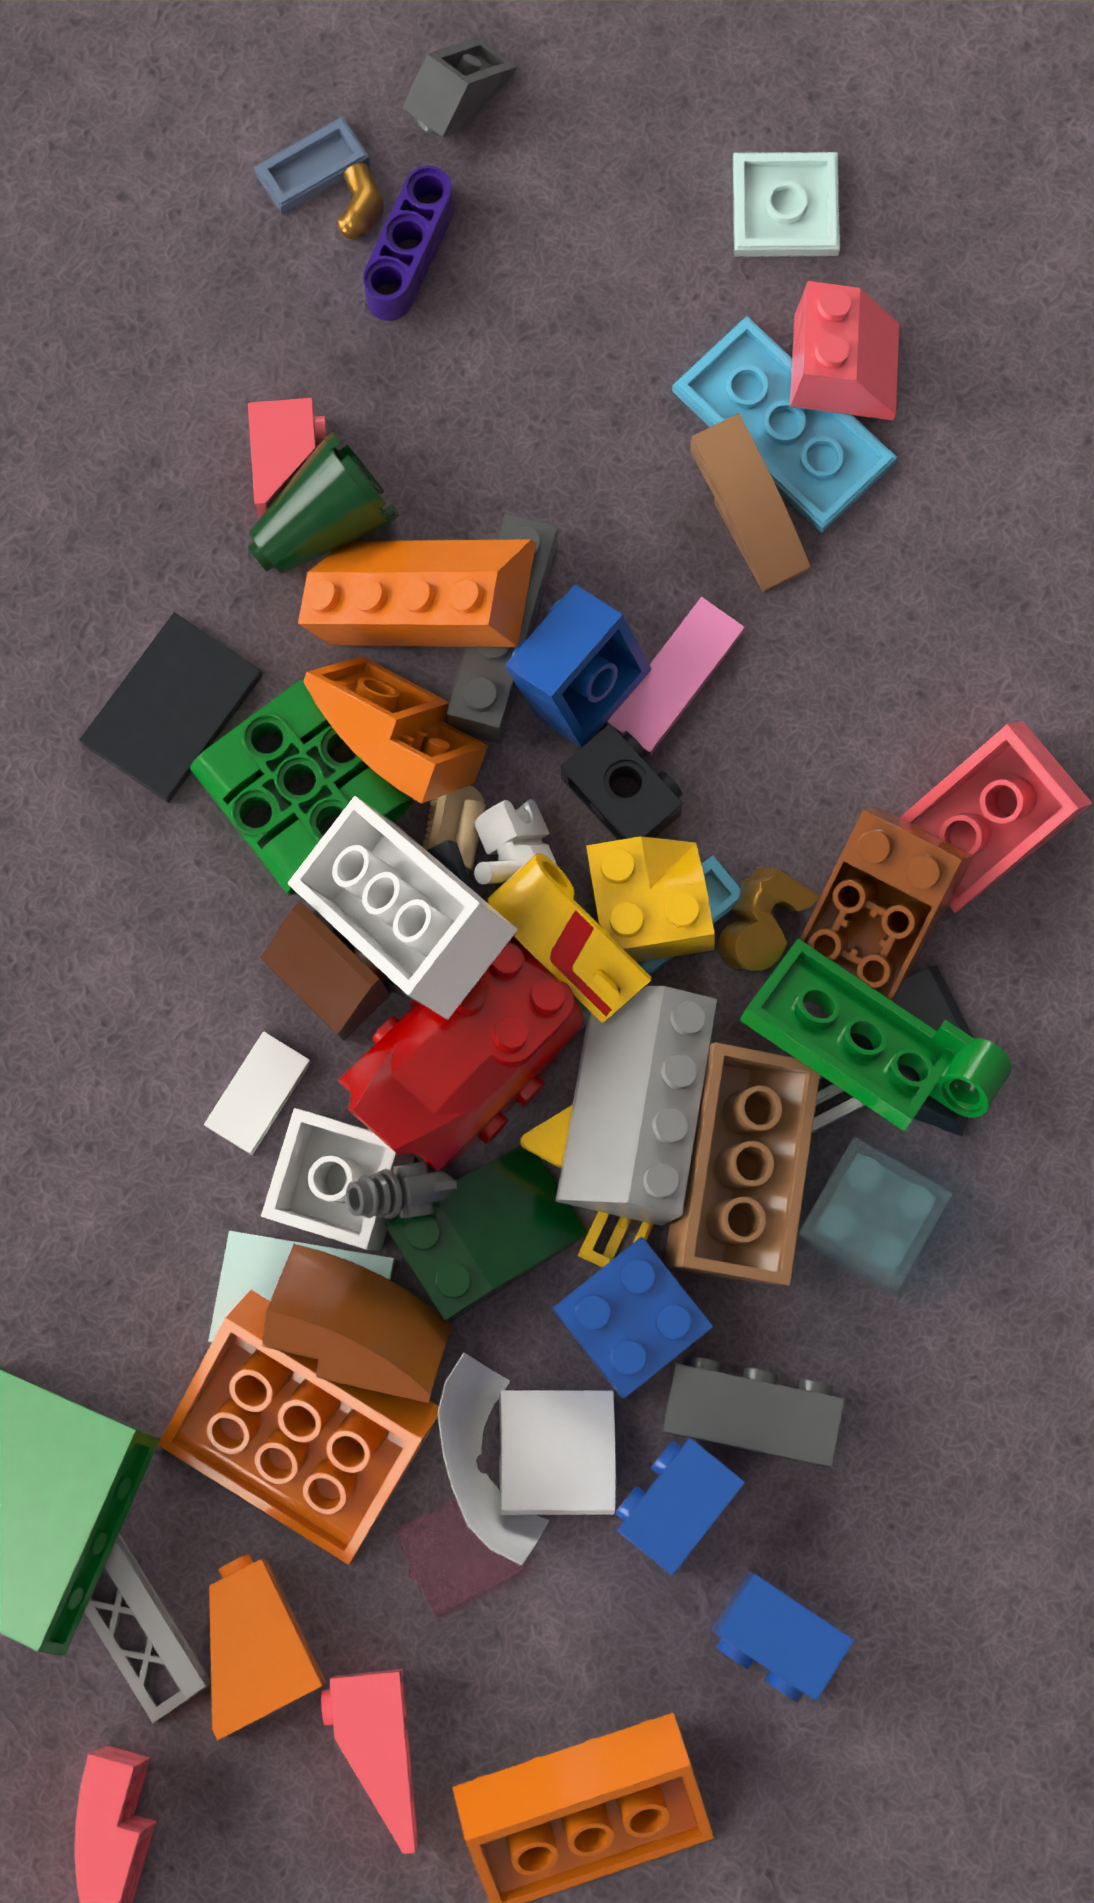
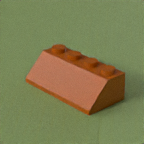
M531 539L352 541L333 550L307 572L298 624L327 644L336 646L518 647L536 543Z
M673 1712L452 1787L465 1842L489 1903H527L714 1839Z

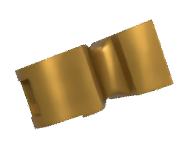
M757 867L749 878L743 879L740 882L741 895L732 909L738 916L739 921L726 926L718 940L719 954L728 966L750 971H763L771 967L779 960L785 950L787 941L774 918L773 908L801 911L810 908L820 898L819 895L778 868Z

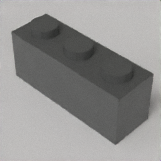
M694 1356L688 1357L687 1366L675 1365L662 1433L826 1468L832 1467L845 1398L832 1396V1385L800 1379L798 1389L777 1385L778 1374L753 1368H744L742 1377L720 1373L721 1362Z

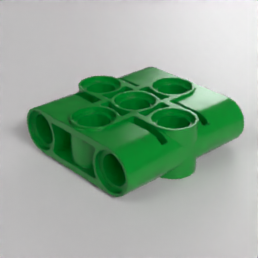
M304 678L208 747L190 766L191 772L288 896L297 894L287 883L324 835L320 833L322 824L330 817L339 816L354 796L393 822L399 819L413 804V799L398 790L378 775L358 756L347 763H340L331 758L333 750L345 742L317 707L303 682ZM267 734H276L283 738L281 746L275 752L264 754L256 750L257 742ZM308 775L316 780L314 788L305 795H294L288 791L290 782L297 776ZM264 807L272 811L270 821L260 828H251L245 825L246 815L252 809Z

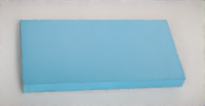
M746 316L672 385V392L709 427L739 413L773 478L779 494L820 533H823L896 463L897 456L853 415L790 407L792 358Z

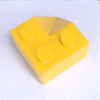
M640 836L586 845L598 923L636 962L714 950L715 933L699 852L695 842Z

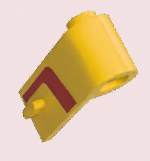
M537 853L488 897V904L518 929L513 936L559 981L567 983L573 995L603 1024L651 981V976L573 899L575 894L574 888L565 873L551 859Z

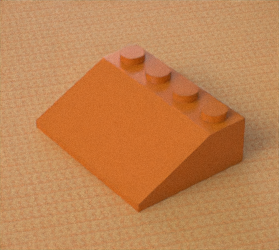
M250 1290L225 1317L158 1446L347 1565H350L438 1418L439 1406L432 1401L426 1403L316 1378L318 1359L262 1347L266 1312L270 1301L255 1291Z

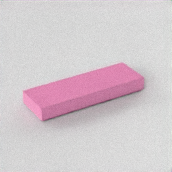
M701 597L650 663L652 670L609 718L606 726L611 724L620 735L625 731L629 732L641 744L646 755L650 757L742 636L745 627Z

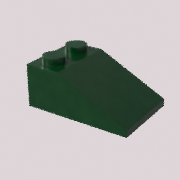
M521 1145L456 1180L457 1189H454L446 1200L433 1202V1214L400 1218L399 1215L384 1224L446 1323L448 1322L449 1324L588 1234V1231L571 1205L555 1202L558 1185L540 1157Z

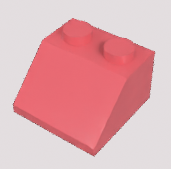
M814 281L807 282L794 317L790 407L894 420L897 403L899 323L861 288Z

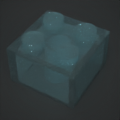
M854 1136L798 1231L796 1241L892 1296L901 1287L953 1193Z

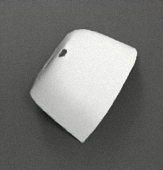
M463 1353L445 1381L438 1410L443 1457L451 1487L467 1526L490 1550L522 1565L550 1520L537 1515L500 1514V1490L487 1474L481 1473L478 1470L476 1460L481 1454L483 1430L488 1416L499 1399L500 1390H505L510 1380Z

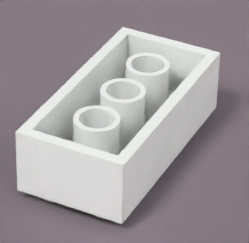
M356 796L349 802L287 883L408 996L447 1020L518 930L393 821Z

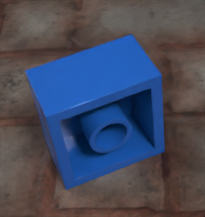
M576 584L563 599L553 604L543 622L528 639L522 641L515 648L512 657L504 665L536 718L580 748L596 735L652 670L623 614Z
M643 1237L637 1239L551 1308L621 1398L627 1397L713 1327Z
M688 1438L682 1446L672 1440L650 1467L658 1477L647 1491L644 1492L635 1486L614 1513L623 1520L616 1530L671 1575L676 1572L745 1483L691 1438Z
M749 1571L711 1629L721 1637L716 1646L719 1651L746 1669H749L754 1660L770 1670L764 1680L797 1703L803 1694H806L815 1701L818 1700L854 1642L852 1638L755 1573Z

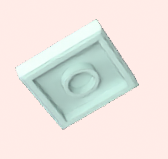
M837 152L733 154L734 256L839 255Z

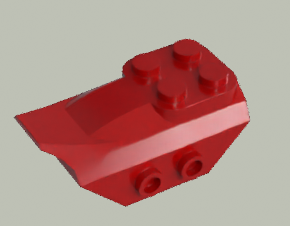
M511 938L448 1020L412 998L409 1004L413 1008L401 1020L395 1015L390 1017L372 1037V1041L376 1044L338 1081L351 1092L348 1110L397 1155H419L438 1172L467 1153L479 1139L486 1145L489 1144L508 1123L509 1119L504 1114L516 1102L524 1108L536 1097L545 1085V1082L540 1077L585 1024L582 1008L567 983L559 981L517 939Z

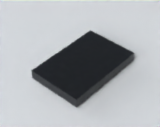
M174 612L79 740L86 748L169 803L191 774L190 766L193 761L213 744L263 674L259 668Z

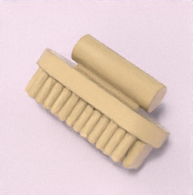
M471 785L431 800L430 813L428 814L430 820L427 821L428 827L426 828L428 833L425 834L426 839L423 841L424 845L422 846L425 850H428L445 840L457 842L468 875L469 871L473 870L479 842V835L474 822L477 817L485 812L486 808L483 796Z

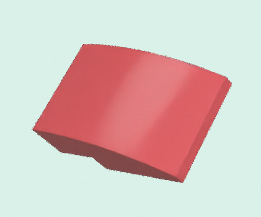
M109 1745L88 1754L80 1787L75 1831V1865L80 1903H133L156 1825L154 1820L135 1815L151 1757Z

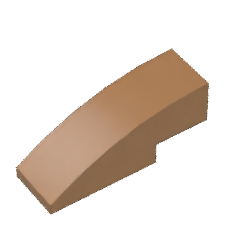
M738 413L691 436L690 453L714 495V504L762 592L764 593L809 571L811 566L786 506L740 414Z

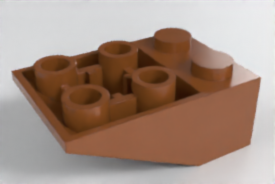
M877 806L863 809L800 940L893 1002L950 904L974 855Z

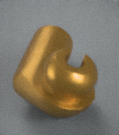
M365 163L355 164L349 167L343 174L353 198L346 207V212L338 217L337 226L341 234L349 240H357L361 234H368L372 231L384 210L382 196Z

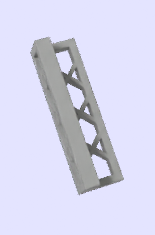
M119 1533L104 1566L118 1588L115 1604L93 1600L91 1597L84 1612L150 1720L154 1723L210 1686L211 1680ZM124 1600L129 1607L122 1606ZM98 1608L113 1611L110 1626ZM121 1613L134 1615L148 1637L145 1653L122 1649L121 1644L116 1638ZM154 1648L159 1656L152 1655ZM129 1657L143 1660L140 1675ZM151 1662L164 1664L181 1690L160 1705H157L146 1687Z

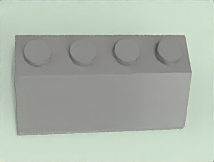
M645 986L603 1024L589 1011L555 1202L660 1226L682 1216L717 999L667 986Z

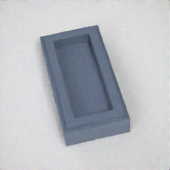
M342 116L256 165L254 170L280 213L284 214L343 180V174L349 167L358 163L369 165L370 159Z

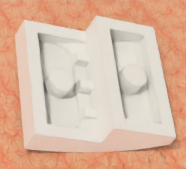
M500 1390V1514H614L616 1470L613 1391Z

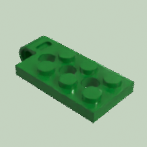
M800 939L796 940L740 1018L741 1022L903 1131L911 1123L928 1095L959 1115L965 1117H980L984 1115L1012 1071L1009 1057L996 1044L985 1039H974L947 1020L942 1023L938 1031L934 1030ZM812 1002L819 1005L826 1012L827 1018H817L811 1015L805 1009L803 1003ZM858 1033L867 1037L874 1049L866 1050L860 1048L853 1042L850 1034ZM898 1065H907L913 1068L918 1073L921 1081H911L905 1078L900 1073Z

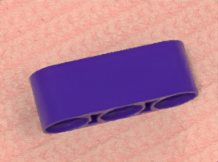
M422 166L412 171L407 177L365 267L362 279L367 306L371 313L381 320H397L406 315L410 310L452 219L454 205L451 181L445 171L438 167ZM428 194L440 197V200L433 204H423L418 201L421 197ZM405 239H415L421 242L417 247L409 250L401 249L397 246ZM390 283L400 287L397 292L391 295H382L376 292L384 284Z

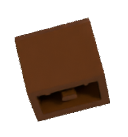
M300 901L292 908L260 958L313 1012L345 1041L390 996L382 983L388 976L358 948L355 947L351 951L344 944L348 940L317 910L311 912Z

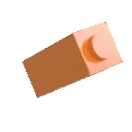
M249 1553L219 1568L218 1570L223 1579L209 1585L212 1730L217 1741L327 1683L268 1559L264 1558L253 1562Z

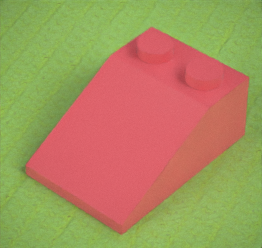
M1019 721L1006 724L900 818L974 855L948 905L954 913H957L1057 835L1093 803L1026 723Z

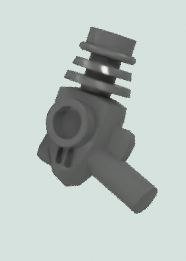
M427 1162L393 1166L394 1173L389 1169H383L369 1177L362 1176L358 1181L350 1182L346 1188V1203L352 1215H363L366 1218L376 1216L393 1219L398 1214L400 1218L428 1215L434 1213L433 1202L446 1200L454 1189H457L456 1180H453L451 1176L443 1171L429 1172Z

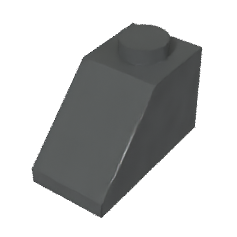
M479 38L428 53L402 108L417 118L416 122L423 130L436 136L445 137L465 129L515 72L517 66Z

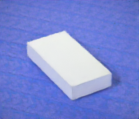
M263 1031L204 1125L253 1155L312 1062Z

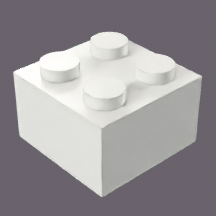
M294 1108L261 1217L366 1250H381L387 1233V1228L384 1224L388 1223L391 1219L376 1216L366 1218L363 1215H352L346 1203V1188L350 1182L358 1181L362 1176L369 1177L383 1169H389L394 1173L393 1166L408 1164L410 1154L397 1155L371 1130Z

